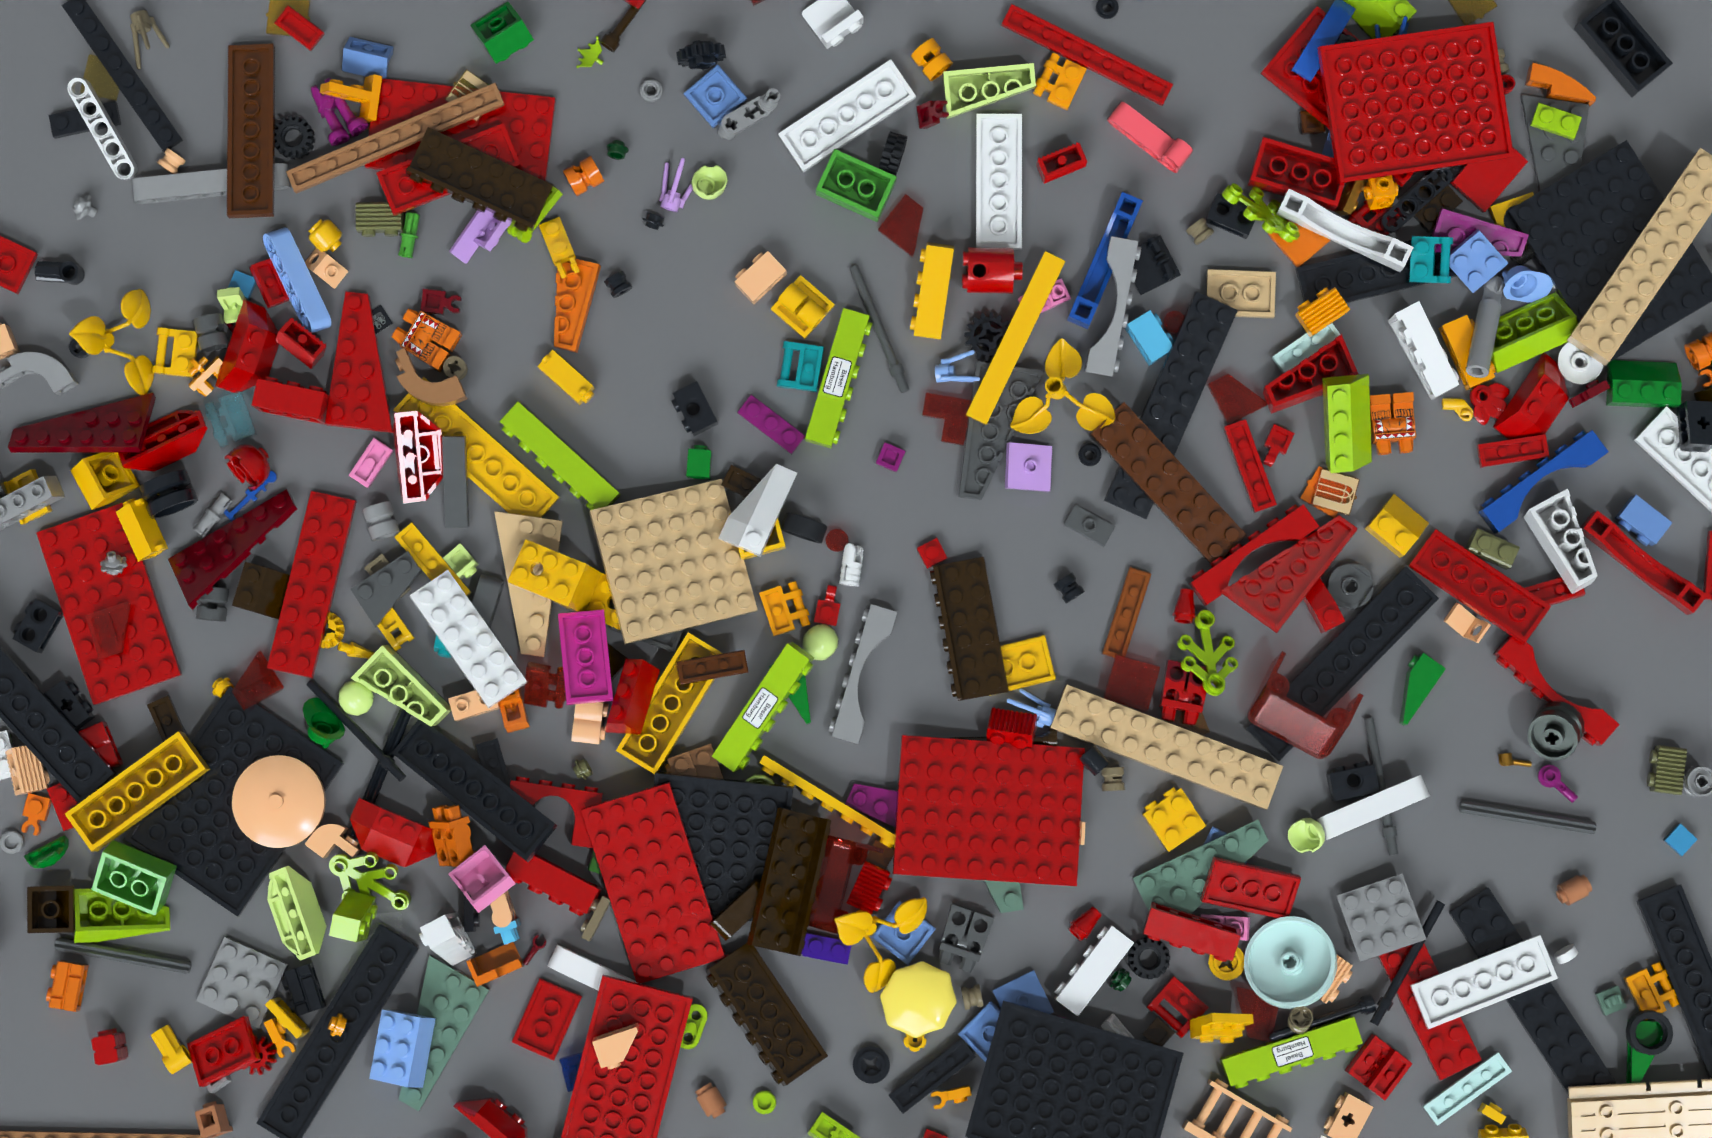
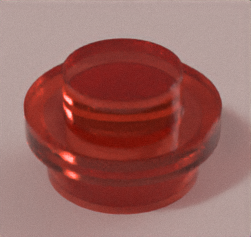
M1179 311L1167 313L1163 320L1165 329L1170 333L1177 334L1184 315Z
M833 529L826 536V545L834 552L843 551L848 543V536L841 529Z

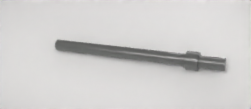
M858 265L852 266L849 269L890 365L889 371L891 376L895 377L901 393L910 390L903 375L905 371L902 364L898 363Z
M1368 718L1364 719L1372 765L1374 764L1381 792L1386 790L1374 719ZM1390 813L1382 817L1384 825L1382 832L1383 837H1386L1389 855L1398 854L1395 838L1397 831L1396 826L1393 827Z

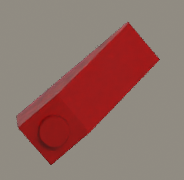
M1320 578L1303 600L1322 634L1345 622V619Z

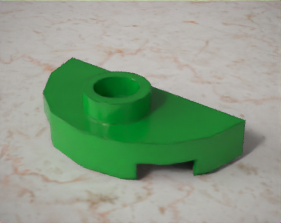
M64 835L26 854L24 858L34 868L52 866L66 853L69 840Z

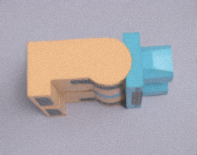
M507 890L490 904L493 911L492 921L496 925L493 928L495 934H501L504 945L520 939L517 927L521 925L519 918L515 919V909Z

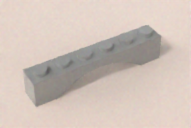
M1110 237L1106 260L1115 280L1116 306L1106 332L1088 351L1085 372L1112 377L1113 372L1118 373L1120 359H1116L1117 351L1122 350L1124 337L1120 335L1122 327L1126 328L1129 314H1125L1126 305H1131L1133 295L1129 288L1131 282L1135 283L1137 269H1133L1135 260H1139L1141 253L1138 241Z
M872 604L870 609L865 608L862 621L866 623L863 631H858L855 641L856 644H859L857 653L852 652L848 665L852 666L850 675L845 674L842 687L846 688L844 697L839 696L835 708L839 710L837 719L832 718L829 731L833 732V738L859 744L865 724L858 702L860 673L871 652L891 635L897 616L896 611Z

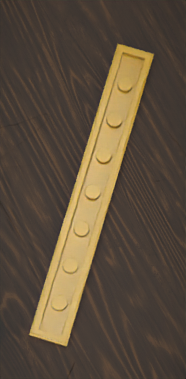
M1046 251L1043 253L965 414L966 416L985 425L987 424L1065 263L1064 260Z

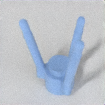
M970 350L951 358L941 359V364L935 365L936 382L979 381L980 377L956 376L955 366H950V363L973 355L975 351Z
M1022 688L1019 689V692L1039 704L1037 708L1010 698L1007 699L1008 703L1036 714L1038 727L1043 728L1044 725L1051 726L1056 713V709L1050 707L1051 704L1040 700Z

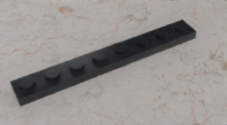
M69 0L61 5L162 151L165 153L167 148L171 149L183 140L86 0Z

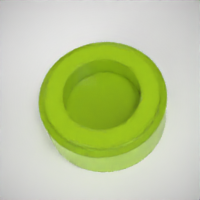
M767 1090L758 1092L753 1099L754 1109L760 1114L771 1113L776 1106L774 1094Z

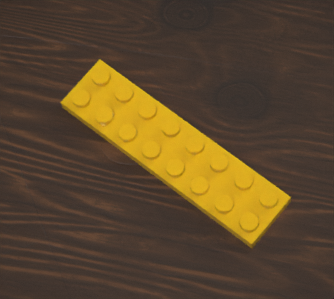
M408 393L394 408L393 411L395 412L419 411L441 429L442 437L466 436L468 478L508 513L542 518L560 498L455 404L450 406H432L417 400Z

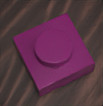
M885 442L876 464L897 473L906 451Z

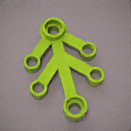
M1235 183L1228 185L1222 192V196L1229 203L1237 204L1238 201H1241L1248 206L1244 210L1243 215L1250 221H1264L1262 228L1267 233H1278L1287 242H1292L1299 238L1298 227L1290 221L1287 222L1285 218L1276 215L1281 203L1272 199L1266 206L1262 200L1264 192L1260 188L1253 187L1249 192L1250 198L1255 203L1244 196L1242 188Z
M1202 610L1195 616L1194 622L1195 626L1200 629L1203 650L1193 642L1189 635H1182L1178 639L1177 645L1181 650H1189L1205 664L1207 672L1196 664V660L1192 656H1186L1180 665L1184 671H1192L1203 681V688L1208 694L1218 696L1225 689L1224 679L1238 667V661L1234 657H1228L1223 662V668L1218 673L1216 663L1227 651L1234 647L1235 641L1232 637L1225 636L1220 640L1219 647L1213 652L1210 627L1214 624L1215 617L1212 612ZM1182 640H1185L1188 645H1185ZM1186 661L1190 662L1191 666H1188Z
M369 852L365 856L349 858L345 854H337L331 858L329 868L334 875L340 878L344 891L342 900L349 890L356 892L352 889L350 876L357 881L360 893L371 896L370 889L390 900L392 906L397 910H404L410 904L411 896L406 890L394 892L374 880L384 877L388 880L394 879L398 874V867L396 865L388 864L384 868L364 872L354 868L362 865L373 868L379 860L376 853ZM367 857L373 858L374 863L369 862ZM337 863L342 864L344 869H340ZM387 869H392L394 874H389ZM396 899H401L403 904H399Z

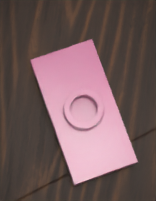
M373 438L348 476L369 489L394 450Z

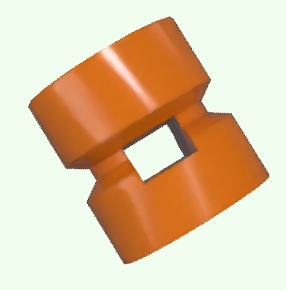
M591 156L581 160L579 166L572 165L563 170L576 196L588 191V186L596 187L605 182Z
M1712 332L1702 336L1701 341L1696 339L1684 347L1689 362L1697 371L1711 365Z

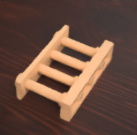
M1218 1078L1215 1082L1210 1079L1207 1083L1213 1086L1214 1089L1198 1117L1193 1119L1192 1122L1186 1119L1182 1126L1184 1130L1198 1138H1226L1224 1135L1243 1104L1252 1109L1254 1113L1239 1138H1250L1262 1116L1274 1122L1266 1138H1277L1282 1128L1289 1132L1292 1130L1287 1125L1289 1120L1279 1114L1273 1117L1227 1090L1229 1085ZM1223 1092L1233 1098L1234 1101L1218 1129L1211 1134L1204 1130L1206 1126L1204 1123Z

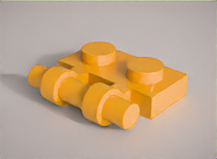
M1052 53L1049 60H1046L1043 67L1045 69L1041 77L1036 80V88L1033 94L1041 97L1045 90L1050 93L1047 102L1068 110L1087 68L1067 59L1063 67L1057 64L1060 56ZM1052 73L1059 75L1054 85L1048 82Z
M796 581L788 583L790 592L786 594L783 593L781 586L759 593L773 636L795 630L793 621L797 619L800 620L802 627L810 625L808 618L810 614L808 608L805 609L802 600L803 593L798 588ZM793 599L797 612L790 614L786 601Z
M1660 961L1651 965L1655 972L1651 976L1647 968H1644L1624 977L1639 1011L1652 1010L1663 1013L1667 1011L1663 1003L1667 1000L1671 1007L1679 1005L1675 990L1667 978V971L1662 968ZM1657 981L1660 982L1664 991L1660 995L1654 985Z

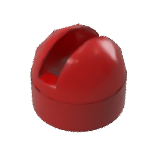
M1504 74L1502 75V81L1507 83L1506 87H1503L1504 94L1507 95L1515 87V80L1512 76Z

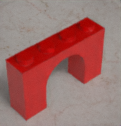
M516 776L515 781L511 780L510 788L532 806L539 799L546 796H558L566 800L571 805L575 816L571 845L593 848L581 809L601 803L603 793H598V788L585 786L584 791L576 790V785L562 783L561 787L552 786L553 781L539 780L538 784L529 783L530 778Z

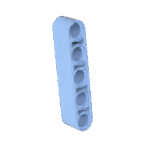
M284 227L265 233L263 235L264 246L301 325L305 326V329L312 333L330 328V315L289 229Z

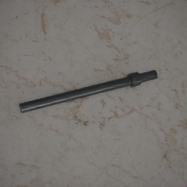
M314 679L307 683L310 690L380 761L381 767L385 771L389 770L401 782L406 775L395 764V760L389 754L386 755Z
M1438 900L1422 927L1426 939L1445 906L1444 903ZM1426 940L1411 946L1384 997H1380L1377 1003L1379 1006L1370 1020L1371 1023L1378 1026L1386 1011L1391 1009L1393 998Z

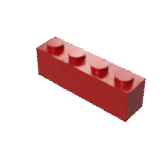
M1152 902L1143 934H1146L1151 940L1160 941L1162 939L1168 941L1174 947L1182 948V946L1191 948V951L1200 955L1207 953L1214 955L1213 957L1219 961L1226 962L1227 960L1233 961L1241 937V929Z

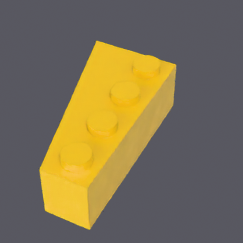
M927 242L926 249H921L920 262H924L923 271H918L917 285H921L920 294L915 293L913 307L918 308L917 316H912L910 330H914V336L941 340L954 246Z

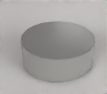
M8 831L2 835L0 846L4 852L16 854L24 848L25 838L18 831Z

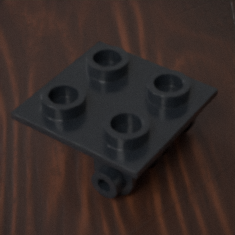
M1161 235L1154 236L1148 239L1147 242L1139 245L1141 247L1140 258L1135 260L1133 269H1137L1134 284L1140 295L1181 276Z

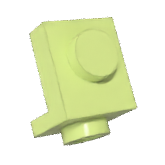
M240 287L217 290V299L224 309V322L226 324L236 323L243 301L246 300Z
M461 543L443 557L460 579L464 577L466 579L470 578L476 573V567L479 565Z

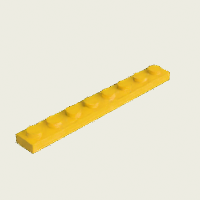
M764 755L759 762L763 765L761 770L771 776L777 773L783 777L781 782L787 786L796 785L803 789L801 794L810 800H813L814 797L822 801L820 806L832 812L836 809L842 813L840 818L850 824L853 821L862 825L860 827L861 831L869 836H872L873 833L881 837L879 842L889 848L894 845L895 834Z

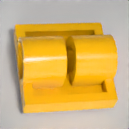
M800 275L794 283H791L783 291L778 301L772 306L771 311L802 338L806 339L832 310L835 304Z

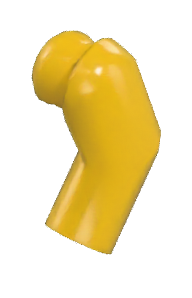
M1442 399V410H1454L1463 421H1470L1473 418V410L1464 399Z

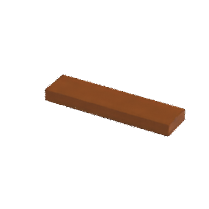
M1129 567L1103 648V655L1122 661L1125 660L1151 573Z

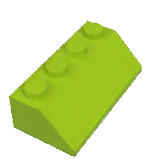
M1343 0L1356 8L1351 18L1371 39L1376 38L1374 27L1376 24L1379 25L1381 38L1394 36L1400 30L1403 17H1408V23L1417 12L1407 0Z
M1556 292L1500 316L1491 359L1497 373L1568 342L1567 339L1578 325L1577 317Z
M1369 374L1322 378L1326 466L1330 473L1355 471L1372 462Z

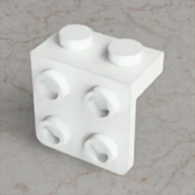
M817 0L802 12L803 18L826 49L840 44L846 35L855 33L863 24V15L859 10L855 11L847 0Z

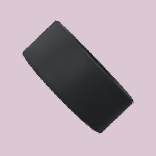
M788 512L785 515L781 530L808 541L822 543L827 526L813 519Z
M1652 1010L1639 1011L1632 1015L1627 1022L1625 1030L1626 1039L1637 1052L1657 1055L1670 1046L1673 1039V1028L1668 1018L1663 1014ZM1645 1019H1654L1662 1027V1039L1654 1046H1645L1636 1037V1028Z

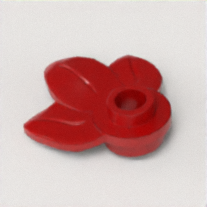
M1493 383L1489 386L1477 385L1471 390L1470 400L1474 405L1473 415L1480 424L1486 425L1490 417L1498 419L1507 407L1504 399L1509 395V389L1502 384ZM1481 392L1484 393V399H1483V400L1480 399V393H1481Z

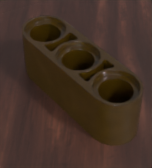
M759 878L753 881L713 919V922H710V925L725 941L753 917L761 883Z

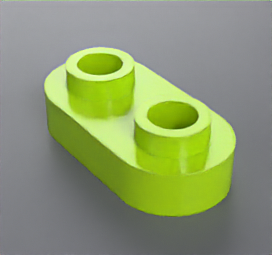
M691 1005L684 1035L691 1033L693 1039L688 1042L684 1039L683 1035L680 1047L684 1049H692L700 1041L708 1018V1012L703 1005ZM694 1011L700 1012V1019L695 1020L692 1017V1013Z

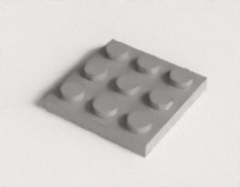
M1403 873L1336 896L1360 962L1426 940Z
M224 937L196 1001L236 1019L248 1016L250 1024L260 1029L269 1010L265 1004L275 997L282 981L281 978L284 977L283 972L287 970L289 964L228 937Z

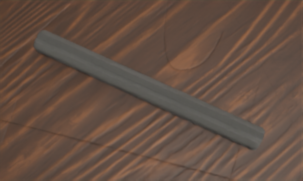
M1464 800L1459 805V812L1588 834H1594L1596 831V823L1592 821Z
M57 938L55 941V949L59 951L184 974L190 973L191 970L190 961L87 942L74 943V940Z

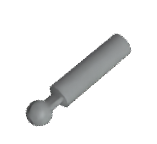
M1495 275L1483 285L1482 300L1478 305L1466 372L1468 375L1476 378H1484L1489 374L1502 308L1500 303L1505 284L1501 277Z

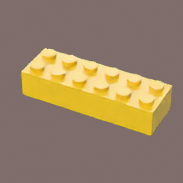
M688 632L655 685L641 734H626L616 751L653 774L659 772L715 680L711 679L680 685L676 662L723 653Z
M178 731L66 812L65 815L91 852L99 851L208 772L210 768L186 734Z

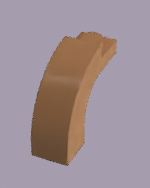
M403 348L396 352L398 358L395 359L400 372L405 371V373L398 375L397 378L405 390L417 400L432 406H450L468 399L457 375L441 382L425 381L418 376L408 351Z

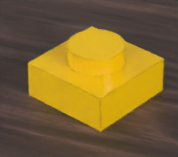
M1492 1102L1489 1105L1482 1103L1477 1110L1501 1125L1506 1118L1505 1115L1501 1114L1503 1109Z

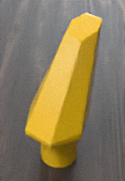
M339 642L338 650L346 652L349 657L369 659L374 654V652L354 642L349 644Z

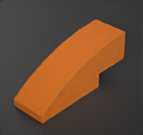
M1532 63L1528 68L1525 85L1547 89L1546 98L1589 104V106L1596 101V97L1586 87L1561 71L1537 63Z
M520 688L498 702L507 733L530 727Z

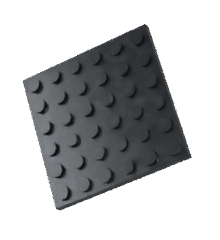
M655 772L654 786L667 782L671 784L712 915L716 917L757 878L762 879L777 809L791 810L794 786Z

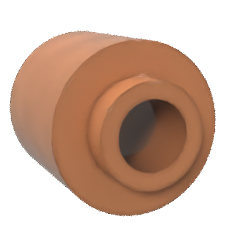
M1576 875L1557 885L1558 891H1556V896L1562 904L1565 903L1569 906L1587 897L1589 892L1592 891V886L1585 875Z
M711 1082L695 1092L698 1096L696 1099L707 1117L712 1115L715 1119L726 1112L724 1107L727 1104L717 1087H714Z

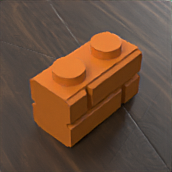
M64 960L57 961V965H53L51 970V978L54 979L52 988L49 987L46 995V1001H49L48 1007L73 1012L80 1011L89 965Z

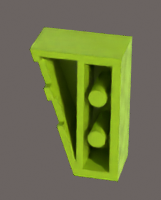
M349 890L333 913L329 936L353 942L368 939L372 919H375L378 906L375 905L376 897Z

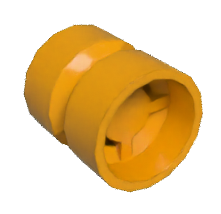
M934 38L924 42L911 54L914 62L918 66H923L922 72L929 81L940 77L943 71H947L953 64L946 53L940 52L941 47ZM934 54L935 57L927 62V59Z

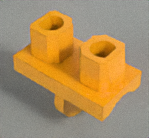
M205 356L198 362L194 358L190 360L194 366L188 373L194 376L200 371L188 384L193 391L197 390L205 397L213 391L214 387L206 379L212 374L218 379L223 361L218 356L205 368L203 366L209 361Z

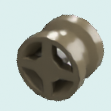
M1204 217L1186 230L1188 235L1193 236L1196 245L1205 241L1215 232L1206 225Z
M458 356L447 358L443 364L444 373L448 378L457 375L459 380H462L467 375V365Z
M979 984L974 985L973 988L961 987L965 1010H969L972 1006L983 1007Z

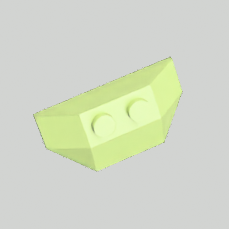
M290 866L269 873L270 882L267 900L282 943L292 953L297 955L296 957L299 960L319 954L327 926L312 883Z

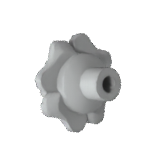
M91 195L84 196V198L79 197L75 200L72 209L76 214V220L82 219L86 215L91 217L96 215L97 209L91 207Z
M114 551L108 552L105 560L100 562L102 566L101 571L107 572L110 575L122 573L123 568L127 567L126 557L116 555Z

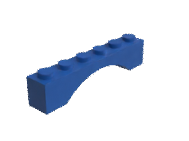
M1124 192L1121 193L1067 321L1086 329L1089 328L1112 274V270L1106 260L1110 237L1127 239L1143 200Z
M1584 430L1573 437L1575 442L1570 446L1564 444L1555 450V457L1550 460L1548 457L1544 458L1536 464L1538 469L1533 473L1528 470L1518 477L1520 481L1518 484L1512 486L1510 483L1499 491L1502 495L1496 500L1491 497L1481 504L1483 509L1478 513L1494 534L1500 532L1518 518L1525 496L1544 476L1565 468H1586L1609 452L1593 430L1587 433Z

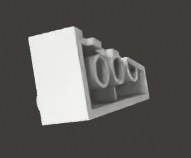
M1418 301L1395 313L1388 322L1430 399L1433 400L1459 385V376L1455 369L1451 368L1448 356L1441 347L1420 302Z
M1566 489L1530 508L1524 519L1570 592L1574 594L1591 585L1598 575L1589 549L1586 547L1582 528L1579 527L1576 518L1577 513L1572 506L1569 490Z
M456 912L445 914L420 927L422 932L419 936L425 946L428 945L431 950L452 966L477 954L467 932H464V926Z

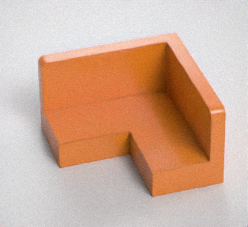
M514 942L502 945L466 961L477 987L524 966Z

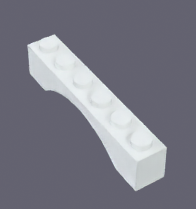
M1288 189L1276 214L1398 272L1403 270L1414 248L1393 237L1373 232L1351 223L1326 210L1310 198L1291 189Z

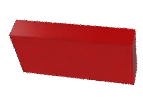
M287 6L274 22L276 26L310 51L313 50L325 34L290 6Z

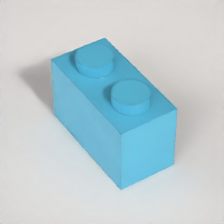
M1151 310L1128 323L1125 328L1149 366L1168 355L1174 341L1168 332L1165 333L1163 331L1161 319L1156 313L1153 314Z

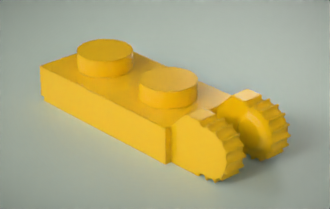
M560 217L540 224V230L561 278L566 277V271L562 264L568 261L571 262V268L575 273L580 272L575 261V253Z

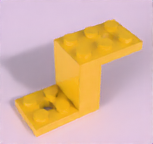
M525 539L507 582L550 599L575 612L604 610L605 624L621 630L616 611L611 609L609 605L612 596L606 574L601 573L586 563ZM540 563L543 565V572L536 576L533 573V567Z

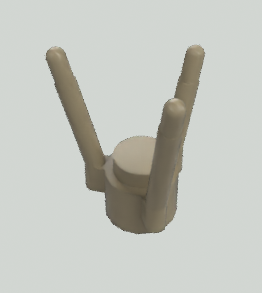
M146 10L134 12L130 16L132 21L130 27L133 34L135 60L138 70L141 69L138 33L142 35L145 47L149 50L150 44L146 33L151 30L152 26L166 48L170 47L156 25L154 17H149Z

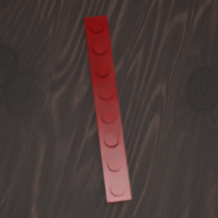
M1011 4L1001 26L1163 106L1173 86L1172 83Z

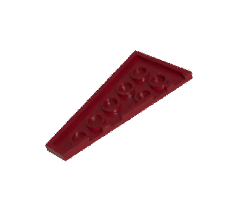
M149 393L15 428L12 431L8 449L11 453L141 452L156 397L154 393Z
M287 489L168 559L184 597L192 610L198 605L197 600L204 594L208 595L214 590L212 586L220 578H226L251 554L250 550L257 543L261 545L266 540V534L273 528L281 526L297 510Z

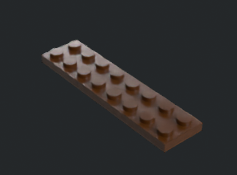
M273 43L228 45L227 216L229 219L274 217L275 46Z
M1122 402L1114 409V422L1101 428L1106 421L1104 420L1095 430L1090 432L1091 436L1209 563H1212L1220 556L1224 558L1229 553V550L1235 547L1247 534L1129 406Z

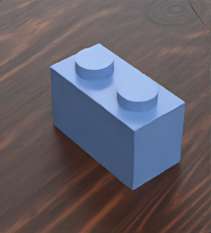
M1637 495L1630 497L1615 517L1619 522V527L1627 532H1633L1637 535L1636 539L1645 546L1657 544L1672 524L1669 519Z

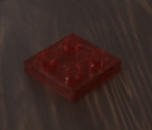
M1115 654L1103 698L1148 711L1160 666Z

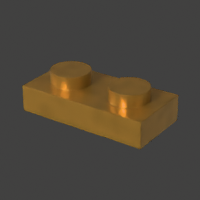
M1367 180L1347 182L1341 194L1338 207L1334 212L1341 216L1353 213L1358 205L1357 199L1359 194L1364 190V186L1367 185Z

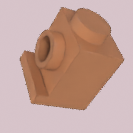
M216 1101L202 1105L203 1109L195 1112L201 1138H215L233 1131L232 1126H229L224 1104H217Z

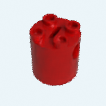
M968 247V251H963V266H967V274H962V288L967 289V293L1013 294L1014 280H1022L1023 263L1014 262V248ZM977 264H982L985 267V272L981 276L973 274V268Z

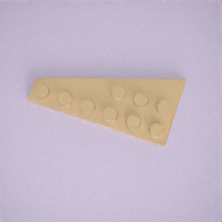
M494 511L507 581L525 539L559 552L563 521ZM539 563L533 567L534 575L537 576L543 572L542 564ZM508 582L521 654L545 657L552 600Z

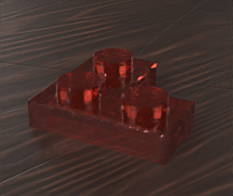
M926 393L922 416L945 420L941 442L964 446L968 416L965 414L971 400Z

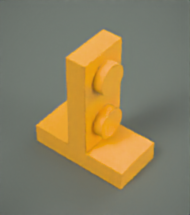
M376 74L366 76L364 86L355 84L346 86L343 85V81L330 79L329 82L321 84L320 93L361 103L359 117H363L369 123L376 121L382 76Z

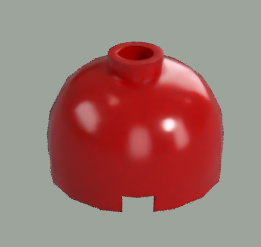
M247 444L239 445L225 456V459L230 460L227 466L242 484L245 480L251 484L248 487L251 490H256L269 476L270 464L267 460L269 456L261 447L256 448Z

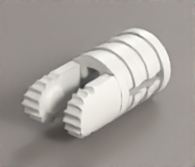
M851 543L845 545L839 584L859 587L864 551L862 546H854Z

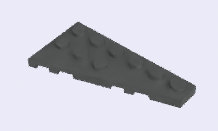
M1528 95L1520 96L1525 113L1524 119L1528 129V140L1535 174L1537 175L1539 192L1581 168L1589 104ZM1541 103L1582 117L1575 139L1571 140L1530 126L1537 104Z
M976 362L974 376L980 377V380L973 381L971 402L990 363ZM1014 367L987 424L985 425L969 417L958 497L982 500L1004 455L1007 443L1010 442L1015 432L1010 427L1015 410L1022 400L1032 397L1044 372L1043 370Z

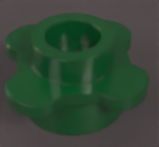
M1124 968L1117 970L1111 976L1109 986L1120 992L1126 989L1132 979L1129 976V972Z

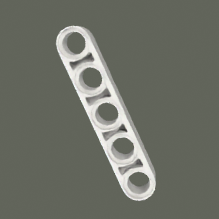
M84 78L72 79L68 83V93L114 174L120 179L133 178L138 171L137 164L91 83ZM78 82H82L85 86V91L81 95L75 92V85ZM90 102L96 105V112L93 115L88 114L86 111V106ZM102 122L108 127L105 135H101L98 132V125ZM113 142L119 146L117 155H112L109 151V146ZM123 163H128L131 167V171L127 176L123 175L120 170Z
M1419 775L1322 816L1317 821L1325 831V840H1328L1430 797V794L1422 776Z
M560 945L556 946L547 965L598 991L603 974L637 983L631 978Z

